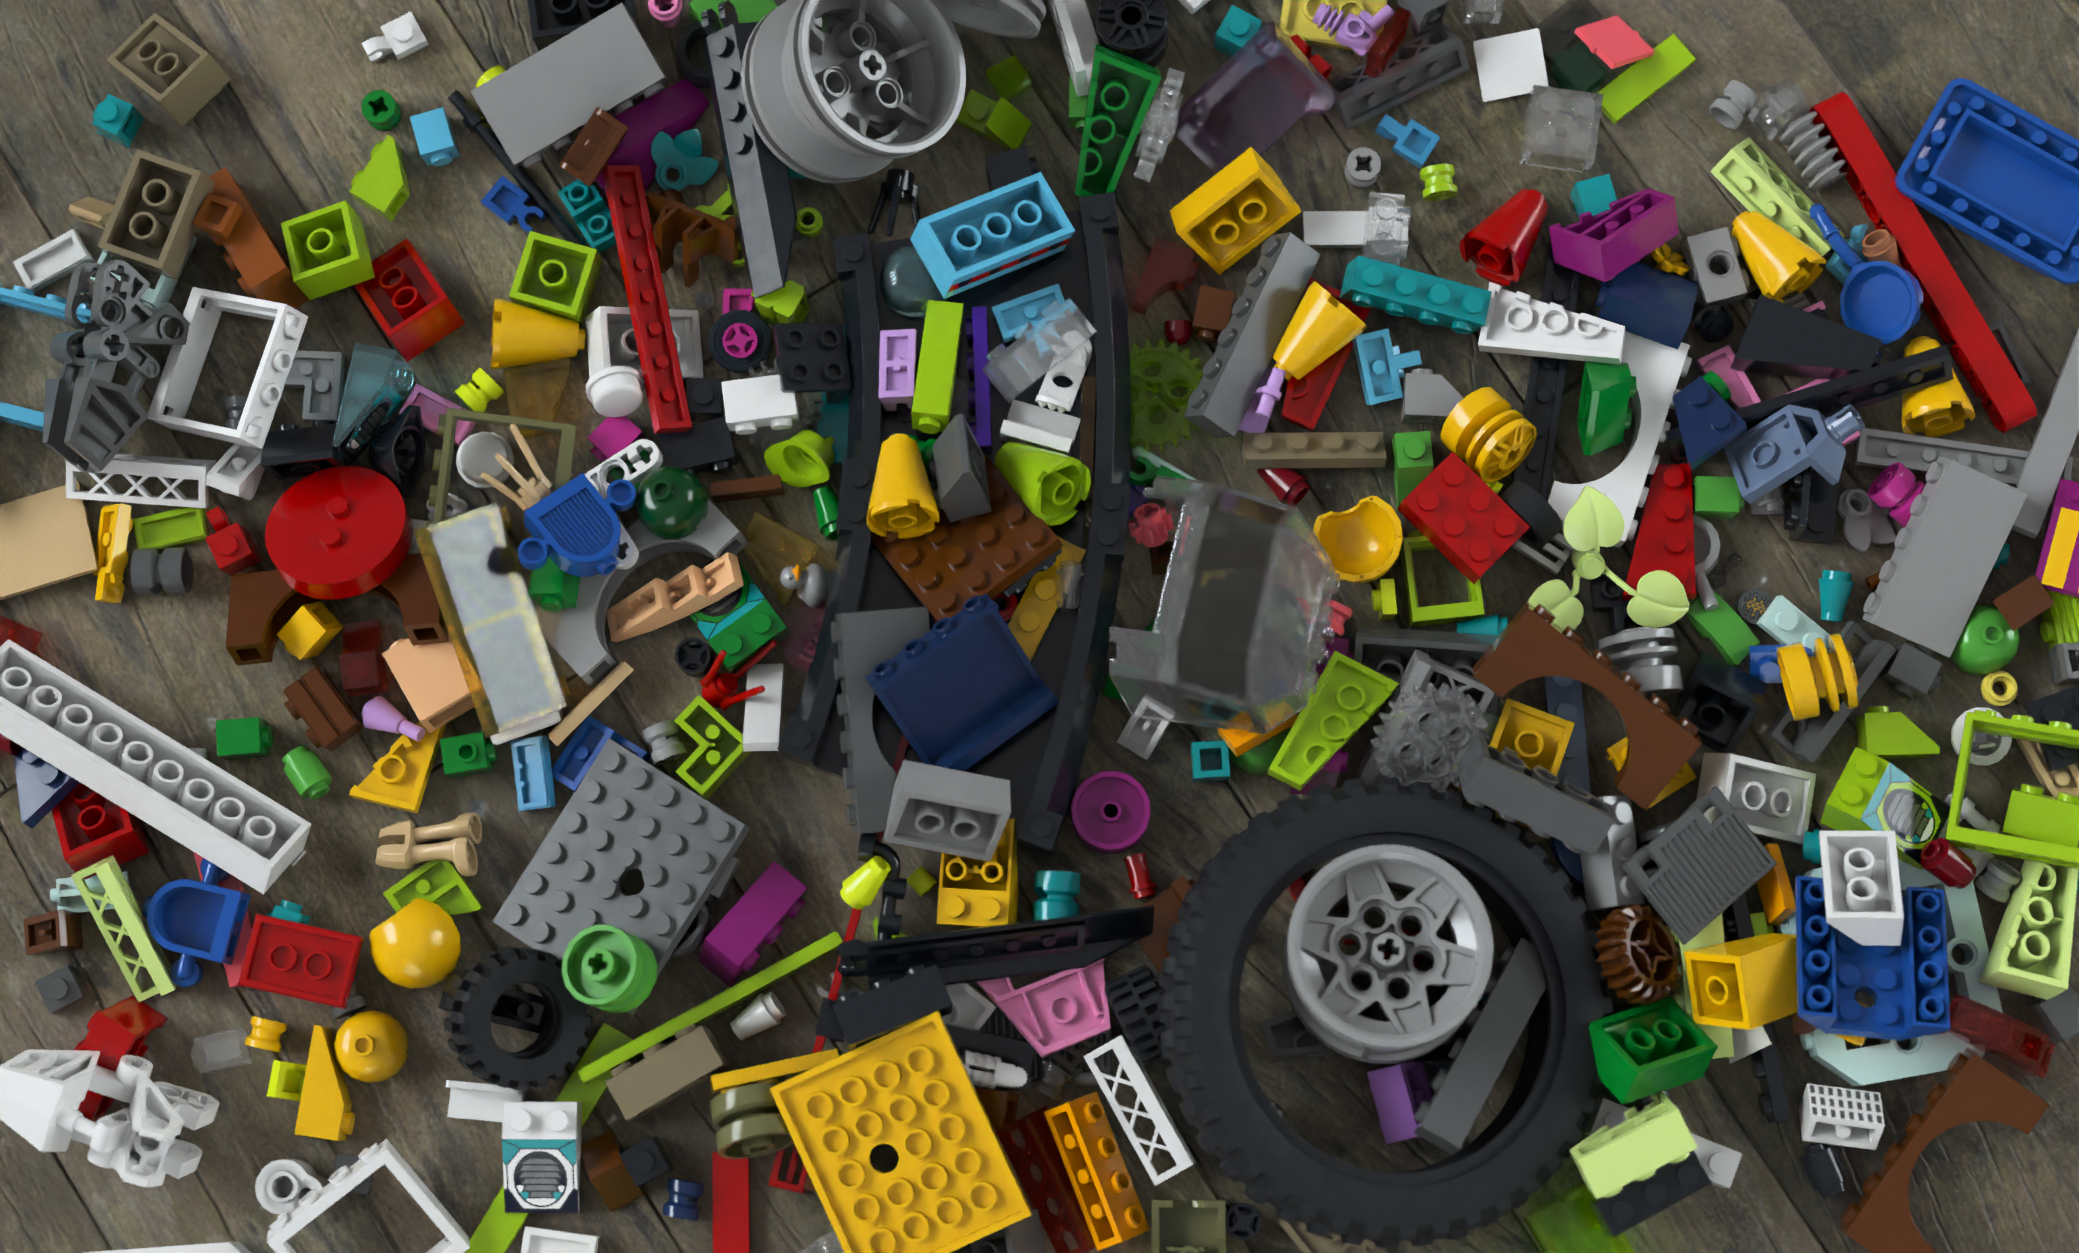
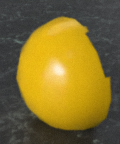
M1373 495L1359 500V503L1349 510L1327 512L1318 516L1315 520L1311 535L1313 554L1324 570L1341 581L1367 583L1385 575L1399 558L1403 543L1401 520L1391 505Z
M423 898L414 899L390 918L374 927L369 934V954L377 971L391 983L408 989L428 988L443 981L448 973L455 969L461 953L460 933L452 917L438 904Z

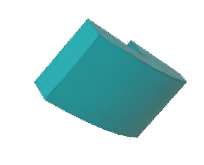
M578 179L557 192L591 248L597 249L601 253L616 244L610 211L594 185L591 188Z

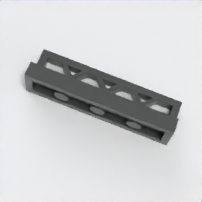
M1442 24L1322 85L1324 92L1336 104L1343 126L1349 130L1470 68L1462 40L1445 24ZM1442 38L1445 39V41L1439 44L1430 45ZM1406 56H1413L1407 60H1400ZM1376 71H1383L1377 75H1370ZM1346 86H1353L1341 93L1338 92V90Z
M1848 621L1839 633L1845 647L1852 635L1863 643L1855 656H1851L1858 680L1857 699L1859 702L1893 656L1896 649L1887 641L1872 639L1855 622ZM1838 694L1840 705L1838 712H1833L1830 709L1826 698L1819 699V716L1808 718L1807 721L1806 719L1797 721L1798 734L1792 742H1789L1781 734L1787 723L1794 721L1787 704L1766 734L1794 759L1814 764L1854 708H1846L1841 694Z

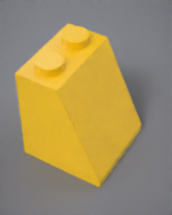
M1769 933L1684 951L1693 1019L1696 1024L1751 1030L1798 1012L1796 935Z

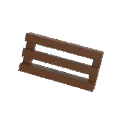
M779 475L712 482L710 484L711 497H713L715 503L785 495L784 483Z

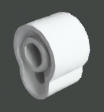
M280 1159L272 1161L262 1168L256 1179L255 1192L257 1200L264 1209L273 1214H282L284 1212L290 1214L300 1206L298 1204L299 1201L313 1189H317L319 1192L330 1182L323 1176L318 1175L314 1168L303 1160Z

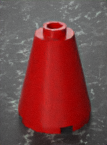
M1522 189L1466 233L1459 246L1465 262L1468 263L1471 259L1478 266L1475 272L1492 283L1509 286L1512 281L1518 282L1523 275L1548 212L1545 197L1537 190Z

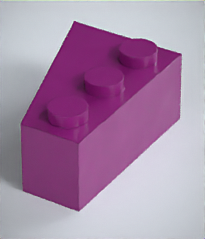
M1650 188L1609 203V210L1594 216L1589 211L1580 214V221L1562 228L1560 223L1549 226L1554 263L1603 282L1613 279L1617 274L1632 264L1639 262L1641 258L1656 248L1663 246L1665 242L1679 234L1675 197Z
M773 861L705 938L698 962L730 988L733 987L745 971L748 972L756 964L761 956L759 953L767 944L771 946L784 930L781 927L789 917L794 919L802 911L807 903L803 899L808 887L777 862Z

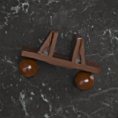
M673 189L664 190L660 194L650 191L646 195L661 273L664 274L674 265V248L679 241L683 242L685 286L689 288L699 279L700 258L708 254H713L730 262H734L738 258V243L740 242L735 215L722 220L684 205L683 196Z

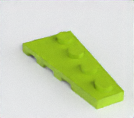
M1334 651L1270 765L1267 774L1300 791L1393 695L1400 683Z

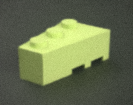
M1662 1091L1651 1095L1653 1102L1637 1112L1636 1108L1632 1107L1624 1112L1627 1120L1618 1126L1609 1129L1605 1125L1569 1149L1588 1189L1596 1199L1612 1197L1623 1189L1622 1186L1634 1180L1642 1181L1648 1179L1656 1173L1657 1168L1667 1163L1681 1162L1689 1156V1152L1698 1148L1679 1109Z

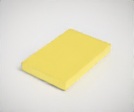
M1283 0L1278 40L1287 41L1292 36L1298 34L1309 45L1352 50L1334 40L1337 31L1330 37L1329 32L1331 28L1325 32L1324 24L1321 28H1318V25L1312 22L1319 6L1322 3L1327 6L1332 5L1330 12L1337 8V16L1342 10H1345L1344 19L1349 13L1358 16L1361 11H1367L1374 16L1387 5L1388 0ZM1384 25L1376 31L1379 38V46L1367 53L1380 54Z

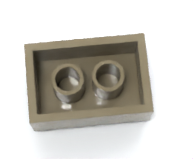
M137 149L98 248L113 258L177 280L197 230L192 221L208 193L211 194L215 182L202 171Z
M693 1023L675 1033L674 1035L677 1040L667 1045V1043L663 1044L660 1042L644 1051L645 1059L638 1063L627 1061L611 1071L613 1077L605 1083L626 1121H638L708 1080L711 1075L718 1074L731 1066L710 1028L702 1025L700 1027L699 1025L695 1026Z

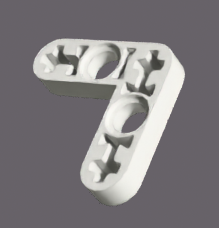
M640 439L584 475L601 496L606 499L609 486L606 477L612 468H622L625 472L623 479L636 485L651 472L660 468L663 462V455L653 441ZM642 450L651 453L649 455L651 461L647 464L640 460V452ZM627 459H629V461L633 464L632 466L637 470L633 474L631 469L624 462ZM618 517L621 531L620 544L628 549L625 551L627 555L625 559L621 560L617 556L616 559L619 564L616 569L626 570L637 562L639 550Z

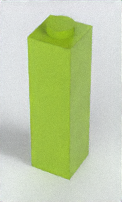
M928 300L911 411L912 429L920 430L923 433L935 434L943 432L949 424L963 328V303Z

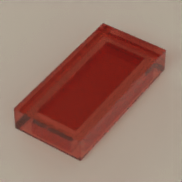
M1402 7L1398 8L1370 48L1364 74L1373 78L1379 76L1406 37L1411 11Z

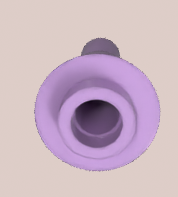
M377 696L369 700L363 707L361 716L365 728L403 734L418 742L425 735L424 728L408 721L383 696Z

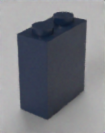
M1639 262L1632 264L1613 279L1607 282L1601 281V289L1595 306L1601 307L1598 318L1623 325L1626 332L1675 349L1679 348L1691 321L1699 283Z

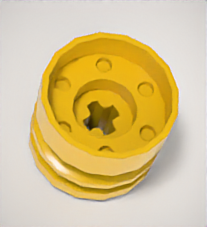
M1483 387L1471 392L1455 406L1445 420L1440 436L1441 442L1450 451L1454 452L1460 459L1465 460L1466 465L1475 471L1476 475L1489 483L1506 477L1522 463L1534 446L1537 430L1520 412L1515 409L1512 410L1511 404L1491 387Z
M1839 633L1829 635L1830 652H1827L1822 638H1815L1814 656L1808 657L1801 642L1777 647L1776 653L1781 670L1780 675L1787 702L1795 721L1819 716V699L1826 698L1833 712H1838L1840 709L1838 694H1841L1846 708L1850 709L1858 706V680L1851 654L1845 647Z

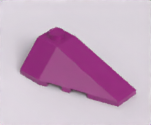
M685 78L614 117L629 127L630 130L607 165H639L646 192L654 182L653 179L657 167L651 156V144L659 131H662L674 140L680 133L693 129L710 106L709 101L697 86ZM601 172L596 182L607 195L603 173Z

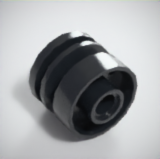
M1100 0L1098 2L1095 12V27L1099 45L1149 66L1156 67L1165 56L1168 45V13L1166 3L1163 0Z

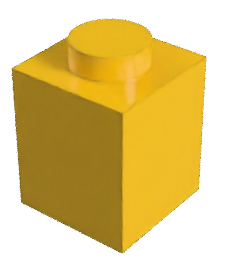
M319 601L302 605L277 635L285 643L284 646L291 655L299 658V660L319 656L344 626Z

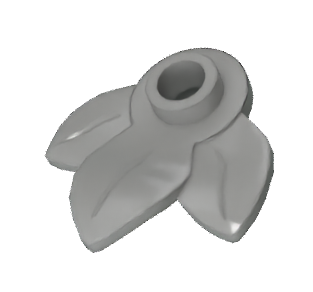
M1860 489L1846 490L1838 497L1837 510L1844 519L1843 532L1855 549L1865 552L1870 542L1877 545H1888L1895 542L1896 535L1887 518L1890 510L1889 507L1880 508L1868 497L1865 491Z

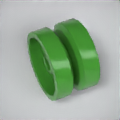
M593 925L580 931L569 942L563 955L561 973L566 988L575 999L609 1013H625L638 1007L650 995L656 982L657 963L653 950L643 939L611 925Z

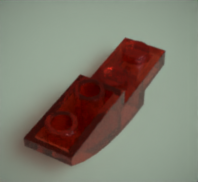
M1954 994L1952 1004L1949 1007L1950 1029L1947 1032L1981 1051L2001 1057L2033 1076L2046 1077L2056 1046L2055 1043L2049 1040V1035L1998 1010Z

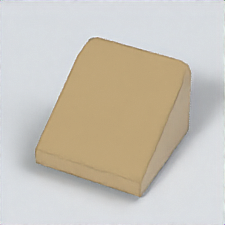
M85 197L70 204L68 210L79 221L104 230L114 205L92 197Z

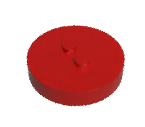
M359 466L323 469L296 482L279 498L272 508L265 529V543L268 554L282 579L291 588L303 595L325 600L357 596L383 583L398 569L405 559L413 536L412 518L398 488L381 473Z

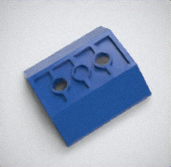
M1796 876L1798 1017L1829 1034L1891 1040H1905L1949 1031L1950 1009L1944 890L1907 886L1901 895L1904 915L1901 945H1861L1826 922L1823 878ZM1865 992L1869 994L1873 999V1006H1861L1856 1001L1855 993Z

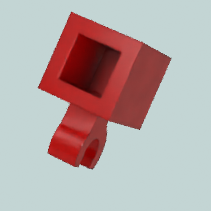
M219 506L206 512L216 533L205 537V540L220 570L231 576L262 561L252 537L245 527L238 522L231 525L224 510L221 511Z

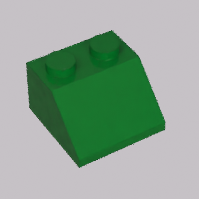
M1585 361L1576 423L1583 455L1591 456L1622 443L1624 429L1629 430L1631 427L1632 411L1631 408H1628L1629 397H1635L1636 376H1631L1628 363L1609 364Z

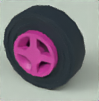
M732 310L721 315L713 324L709 334V349L715 361L724 369L735 373L749 372L758 368L767 359L771 349V333L766 322L757 314L747 310Z

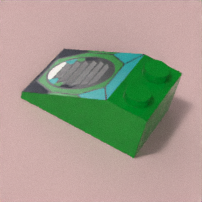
M739 560L744 586L690 615L716 654L718 655L721 650L727 652L723 663L731 673L739 669L771 640H776L779 643L791 634Z

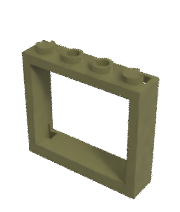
M447 408L446 415L439 414L437 435L444 437L442 450L435 449L432 471H439L438 486H430L428 506L435 507L433 521L426 520L424 542H431V551L519 561L518 549L443 539L457 420L508 427L511 424H516L518 428L561 433L554 491L570 482L577 425Z

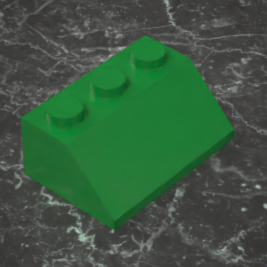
M1671 996L1654 1003L1592 1021L1588 1027L1599 1079L1622 1104L1702 1078L1718 1048L1713 1040Z

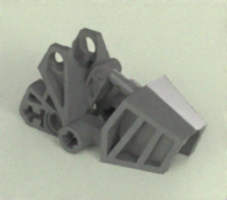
M110 260L103 262L101 265L92 262L83 263L73 270L65 306V318L70 326L77 330L76 332L56 335L50 344L52 357L57 362L63 364L59 378L46 379L43 444L80 471L93 474L101 472L149 416L137 401L139 399L138 393L147 378H154L159 374L160 366L141 346L186 345L190 326L187 319L172 303H163L157 308H147L140 302L139 299L150 286V283L123 260ZM116 270V274L121 276V280L119 281L110 271ZM86 273H91V276L95 278L94 284L90 285V282L85 280ZM87 292V295H94V296H93V298H91V297L84 296V295H80V294ZM81 303L86 304L91 311V317L87 323L80 322L76 315L77 307ZM169 319L175 320L180 327V332L174 339L169 338L165 333L167 326L165 323ZM117 363L132 375L126 386L112 383Z

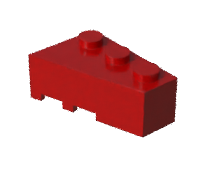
M132 995L104 1010L96 1011L87 1024L89 1032L85 1040L80 1041L74 1050L101 1051L96 1065L116 1072L122 1056H144L149 1047L143 1043L150 1032L158 1026L162 1028L168 1018L143 1001L138 1003L136 997ZM87 1090L85 1099L81 1101L78 1111L83 1113L84 1118L94 1122L106 1114L115 1099Z

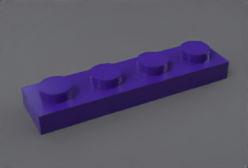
M986 306L972 307V318H966L967 340L973 339V352L967 353L968 374H974L975 387H968L969 409H976V422H969V427L984 454L993 453L988 313Z

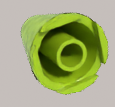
M1015 441L1006 443L996 453L994 462L996 468L1028 509L1034 513L1033 515L1039 519L1042 518L1048 525L1063 524L1074 517L1078 512L1074 508L1080 499L1085 501L1089 494L1091 485L1090 470L1075 457Z

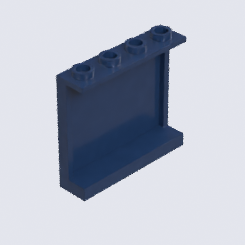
M986 593L983 596H974L968 599L962 606L963 610L951 618L945 617L937 621L933 625L932 630L921 638L909 641L900 653L890 660L877 664L873 668L872 673L865 677L923 764L965 771L1059 703L1053 691L1044 684L998 612L999 606Z

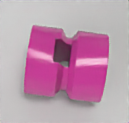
M1895 462L1885 468L1875 478L1868 489L1867 495L1880 508L1889 507V515L1902 527H1906L1912 515L1910 514L1911 504L1915 497L1922 493L1926 484L1922 481L1915 482V475L1901 462Z

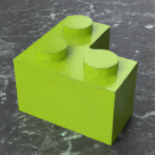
M698 695L674 722L700 746L675 772L707 800L752 751L744 752L743 735Z

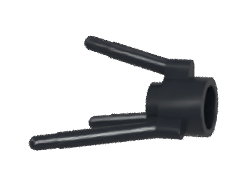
M904 169L888 170L886 182L881 183L880 195L867 229L868 234L874 233L886 198L891 202L886 235L889 237L893 235L898 204L907 203L908 198L911 201L913 228L915 230L920 220L918 203L919 186L914 185V173Z

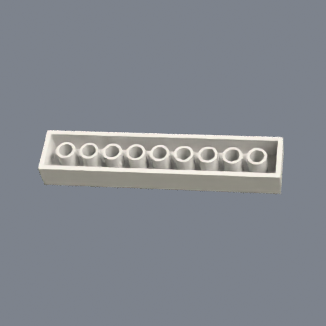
M10 639L0 646V734L262 894L270 888L303 851L311 827L310 822Z

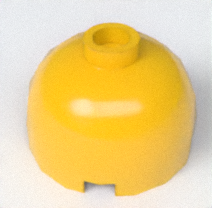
M376 1010L363 1011L345 1020L338 1029L333 1044L335 1059L341 1070L354 1080L366 1083L382 1082L396 1075L405 1064L408 1055L406 1054L408 1050L407 1042L409 1041L408 1034L402 1023L391 1014Z

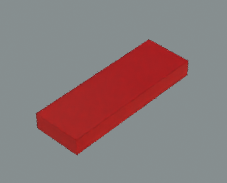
M712 1152L713 1253H751L750 1158L727 1159L719 1156L718 1152Z

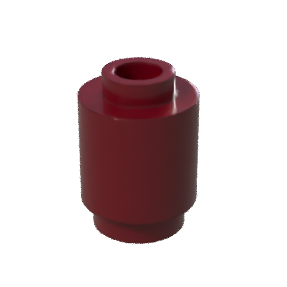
M1945 838L1930 841L1922 849L1921 866L1948 887L1962 889L1968 886L1974 879L1976 866L1973 864L1971 857Z

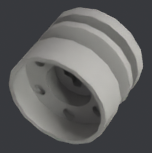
M1638 627L1620 631L1615 635L1598 641L1599 650L1602 652H1616L1607 655L1613 661L1611 666L1619 667L1618 673L1621 675L1624 671H1627L1638 679L1642 684L1639 689L1649 697L1653 693L1663 697L1684 690L1680 666L1663 665L1662 663L1663 659L1678 653L1675 646H1660V644L1675 639L1673 629Z

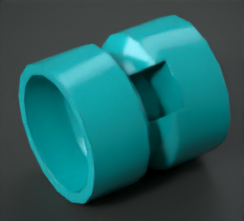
M1035 871L1034 892L1039 895V899L1033 902L1032 920L1079 915V904L1074 901V897L1080 894L1081 874L1067 871Z

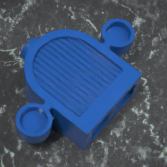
M582 473L525 510V528L533 537L523 540L518 547L520 564L527 569L536 570L543 567L548 557H550L557 567L573 576L590 577L598 574L605 576L611 573L619 564L616 558L620 550V523L615 512L629 510L634 505L636 500L634 485L625 479L615 480L609 484L607 498L604 499Z
M203 858L200 865L203 875L202 882L189 879L169 882L161 887L153 897H147L142 912L143 917L147 918L149 931L156 942L168 950L181 953L180 959L172 965L170 974L176 985L187 988L196 986L203 978V967L196 960L197 957L232 965L251 894L219 887L217 885L218 882L227 880L231 874Z

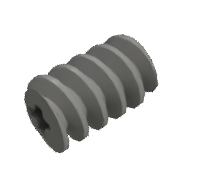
M1816 111L1791 122L1781 131L1785 133L1780 138L1783 145L1792 144L1787 150L1789 156L1799 155L1794 162L1795 167H1806L1801 174L1803 180L1813 179L1808 186L1811 192L1823 190L1849 173L1839 172V169L1846 163L1844 159L1832 160V157L1839 151L1838 148H1825V145L1832 139L1831 136H1818L1819 132L1825 127L1824 124L1812 126L1811 122L1818 115Z

